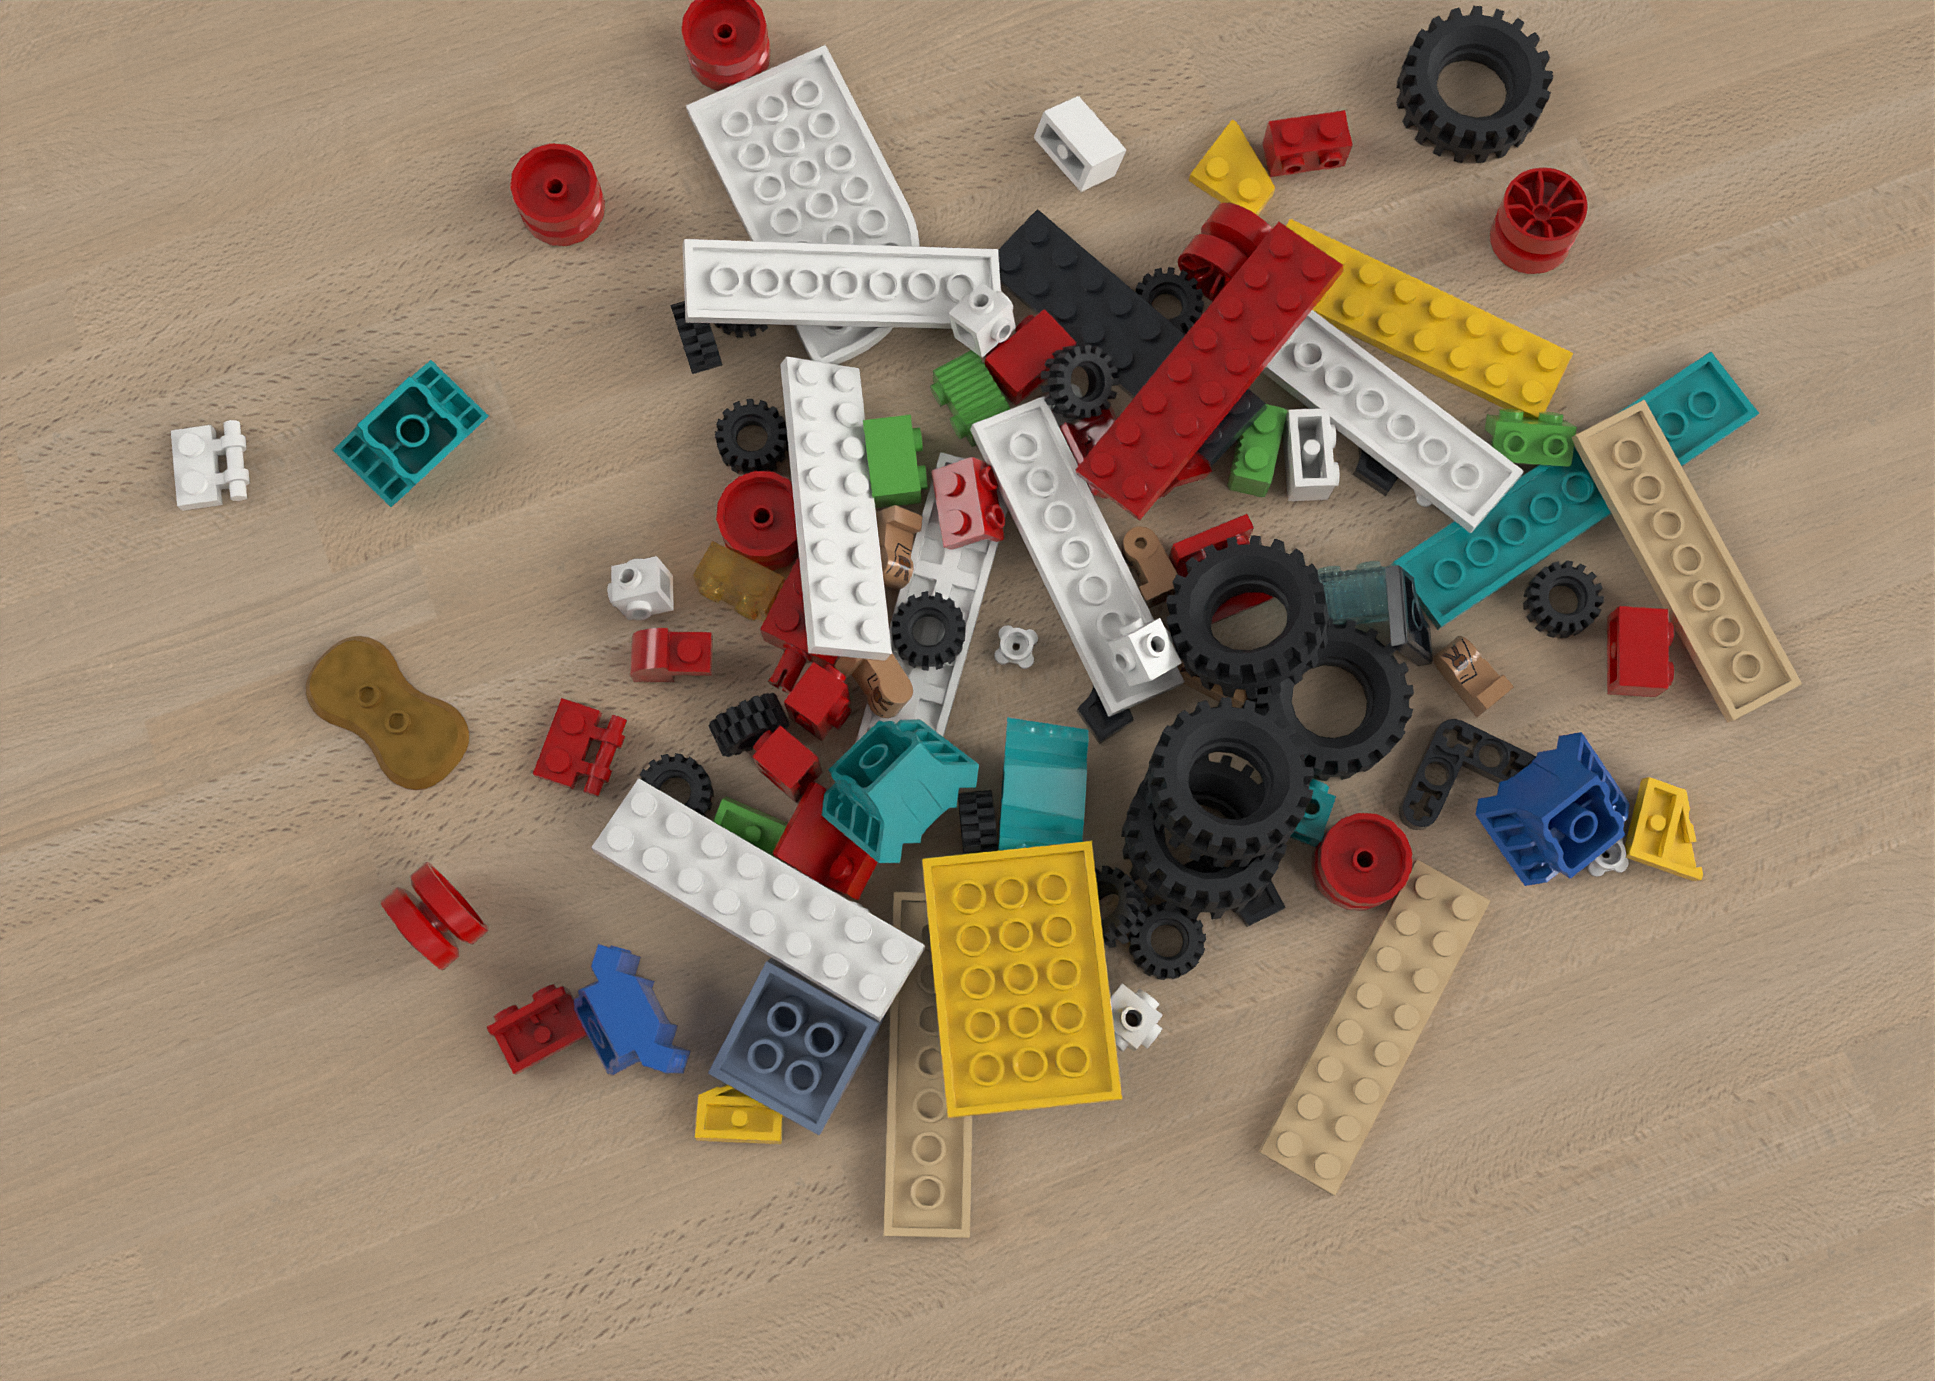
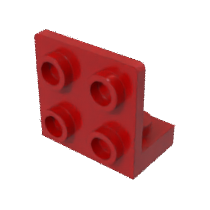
M1245 514L1174 543L1168 557L1176 573L1186 578L1188 571L1185 563L1191 557L1198 562L1206 558L1204 548L1213 544L1217 551L1228 548L1227 538L1236 537L1238 545L1250 544L1249 538L1254 529L1248 514ZM1244 593L1232 597L1217 609L1212 617V624L1268 602L1273 597L1265 593Z
M811 782L774 848L773 855L829 890L858 901L878 862L822 816L824 793L827 789L818 783Z

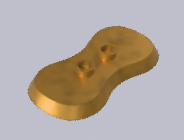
M352 636L343 639L320 657L308 675L306 696L312 710L324 721L349 730L364 740L374 753L381 770L396 785L411 790H423L432 787L447 777L463 758L469 744V729L462 714L449 703L428 696L414 688L404 678L393 655L382 643L364 636Z

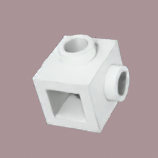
M983 283L973 292L965 295L959 304L948 313L954 337L982 358L998 343L1005 341L1016 328L1012 313L1013 304L1003 292H994Z
M657 556L646 559H632L627 563L611 566V583L608 584L607 588L608 597L612 606L617 607L628 620H644L651 615L674 610L673 575Z
M1142 618L1135 619L1119 628L1121 636L1108 642L1113 652L1114 663L1123 672L1130 687L1151 681L1182 663L1173 646L1172 636L1163 626L1160 618L1145 624Z
M1121 984L1110 998L1116 1048L1124 1052L1129 1047L1135 1051L1142 1044L1148 1049L1163 1029L1157 1025V1022L1163 1016L1156 1010L1159 1003L1143 990L1139 989L1134 993L1124 984ZM1126 1014H1132L1136 1017V1027H1131L1126 1023Z

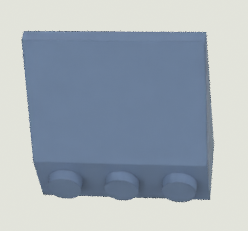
M770 958L761 970L708 1074L820 1136L869 1050L886 1014H884L881 1021H878L789 967Z

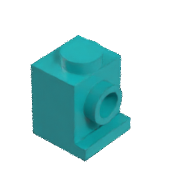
M1311 780L1309 789L1313 790L1310 803L1317 806V813L1314 815L1305 813L1290 838L1313 847L1322 841L1324 830L1337 797L1328 793L1330 787L1327 784L1318 780Z

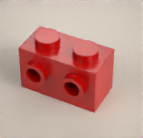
M1345 110L1269 121L1262 141L1269 177L1344 167L1353 146Z
M1045 309L1035 317L1032 314L1025 317L1017 325L1014 335L1008 340L998 343L985 355V366L993 377L994 382H996L997 387L1015 406L1047 380L1041 379L1042 371H1050V368L1044 364L1047 359L1054 358L1052 353L1056 350H1063V347L1076 346L1075 340Z
M1619 606L1607 616V694L1657 697L1672 685L1674 664L1669 661V646L1673 642L1674 626L1672 622H1669L1668 609Z
M813 661L784 700L789 718L823 742L833 727L840 729L852 712V709L848 707L851 700L848 686L844 683L846 677L829 664L822 668Z

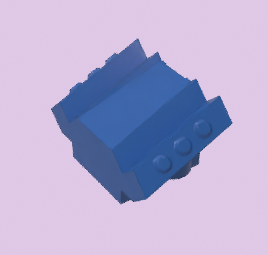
M1578 732L1559 736L1557 749L1537 752V756L1531 764L1507 781L1499 782L1497 795L1479 798L1475 815L1524 886L1547 883L1559 873L1571 879L1625 836L1623 826L1624 821L1628 819L1630 803L1583 733Z
M598 944L591 965L598 981L578 990L579 997L574 999V1010L607 1074L614 1075L638 1062H641L643 1066L665 1073H684L691 1051L672 1045L678 1025L669 1022L652 990L655 981L636 976L641 957L632 954L630 950L613 945L607 947Z

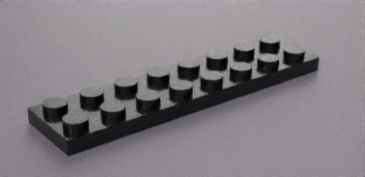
M1038 209L998 249L1000 283L1036 315L1045 309L1075 340L1076 345L1097 346L1103 349L1101 354L1108 353L1112 359L1107 365H1116L1117 372L1111 373L1112 379L1119 378L1118 386L1132 398L1137 395L1185 336L1182 331ZM1247 389L1197 450L1196 454L1208 465L1212 466L1267 409L1266 403L1250 389Z

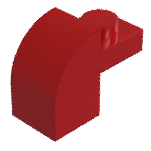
M650 628L634 632L631 644L630 677L634 682L675 683V675L712 676V633L670 632L668 628Z

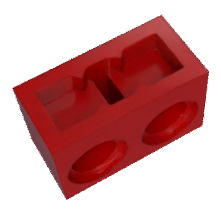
M781 725L774 733L770 730L766 731L753 747L756 753L752 757L759 772L795 803L804 795L808 785L811 782H815L823 773L819 758Z

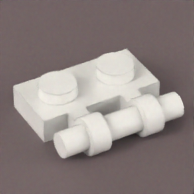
M229 420L224 422V436L220 439H216V430L211 425L171 431L177 506L182 511L222 505L221 490L223 489L230 490V499L233 501L247 499L246 485L250 483L249 471L244 469L243 452L247 449L246 438L244 435H241L239 421ZM226 455L228 469L220 473L218 456Z

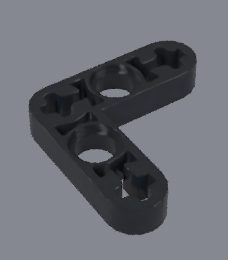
M1448 719L1441 723L1433 732L1400 803L1399 817L1408 828L1423 830L1432 825L1438 818L1461 766L1499 784V782L1507 781L1519 773L1511 769L1506 775L1502 774V771L1509 763L1510 756L1515 758L1510 765L1520 770L1531 764L1536 756L1462 720ZM1453 729L1458 732L1457 739L1468 745L1474 738L1478 742L1472 747L1469 757H1467L1464 753L1469 748L1458 743L1452 748L1446 745L1448 739L1443 736V733L1448 734ZM1483 746H1491L1498 751L1500 762L1496 767H1487L1480 761L1479 751ZM1429 764H1438L1444 768L1447 776L1444 784L1433 785L1428 782L1425 777V769ZM1417 785H1418L1423 791L1417 790V789H1416ZM1424 792L1438 795V799L1433 795L1430 796L1424 805V811L1429 813L1428 816H1423L1419 820L1413 818L1414 810L1409 808V805L1417 804Z

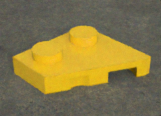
M1233 119L1189 177V182L1219 202L1240 205L1257 215L1275 191L1273 182L1240 126Z
M1651 777L1641 779L1625 843V858L1691 881H1700L1703 877L1702 867H1696L1692 842L1697 841L1694 826L1689 820L1690 806L1685 789Z
M730 1085L715 1087L698 1095L695 1128L696 1141L782 1144L783 1115Z

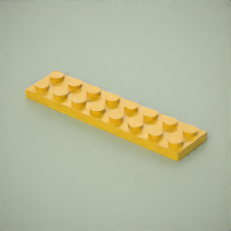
M1289 219L1286 227L1343 264L1344 272L1313 308V311L1334 327L1504 409L1524 411L1523 417L1538 419L1539 412L1546 411L1573 355L1572 352L1297 221Z

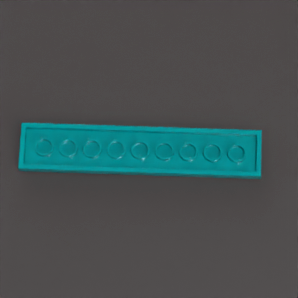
M1711 351L1623 409L1625 410L1645 400L1682 467L1753 420L1759 414ZM1574 446L1572 464L1570 466L1538 465L1520 477L1472 533L1454 521L1393 561L1390 566L1400 565L1414 577L1419 605L1436 629L1439 630L1612 513Z

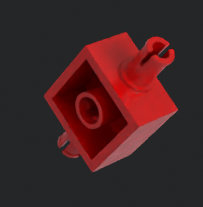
M797 558L760 628L765 642L784 651L771 678L767 682L777 689L782 687V691L788 694L793 690L792 688L805 663L812 664L814 661L822 668L826 664L835 668V663L841 657L808 653L800 561Z

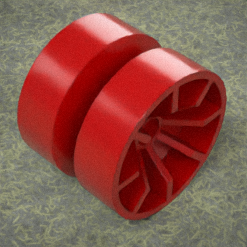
M1533 168L1517 175L1505 191L1490 230L1491 246L1499 260L1509 268L1525 274H1541L1557 268L1567 258L1587 216V198L1580 184L1565 172L1553 168Z
M1220 203L1202 225L1201 234L1195 235L1178 257V267L1180 271L1183 270L1188 273L1186 278L1188 281L1193 277L1198 282L1196 289L1201 288L1203 296L1214 301L1273 228L1247 208L1234 203Z

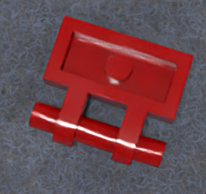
M561 698L532 774L537 778L573 790L579 775L588 777L583 792L599 797L603 784L608 783L611 777L612 770L609 768L616 749H621L625 736L622 733L627 720L612 715L607 729H602L598 727L602 716L600 710ZM592 740L601 743L594 763L585 762Z

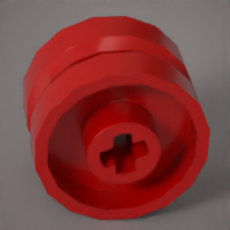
M694 0L691 2L683 15L681 32L691 71L703 85L715 91H721L767 70L771 54L767 23L762 8L755 0Z
M549 143L533 148L519 159L512 171L510 189L525 227L536 239L549 245L569 246L584 241L597 230L604 218L605 199L593 164L582 151L567 144Z
M753 471L738 476L724 489L717 503L716 521L727 552L738 564L753 571L772 572L788 566L799 557L792 482L788 478L769 471ZM768 520L766 523H759V521Z
M1356 813L1340 819L1324 834L1322 841L1315 847L1312 854V875L1318 890L1331 903L1346 910L1365 911L1385 903L1406 885L1412 871V849L1406 834L1393 821L1376 813ZM1363 857L1367 865L1361 867L1357 860Z
M425 862L410 875L411 885L422 899L421 902L408 890L396 887L381 900V905L405 939L438 969L444 970L459 957L458 945L448 933L449 930L462 942L473 945L489 929L474 908L449 880L432 864Z

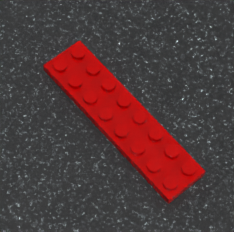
M1278 221L1075 469L1077 475L1140 521L1344 272L1343 264Z

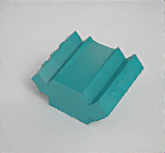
M430 360L411 377L409 376L363 418L333 451L392 507L482 424L489 415Z
M1007 717L998 851L1083 842L1089 744L1088 729Z
M920 719L899 720L896 724L893 721L883 722L879 720L828 769L835 783L824 793L822 816L878 863H900L903 843H921V836L943 812H946L949 808L957 807L959 788H976L979 764Z

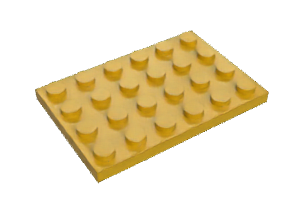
M1092 841L922 859L948 1118L1122 1100Z

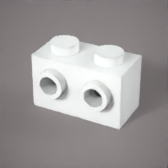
M1079 96L1044 111L1034 135V139L1080 192L1114 177L1126 152L1120 141L1106 128Z
M1329 408L1288 410L1282 432L1288 501L1328 500L1334 487L1339 485V465L1333 460L1332 449L1336 445L1335 425L1330 424Z

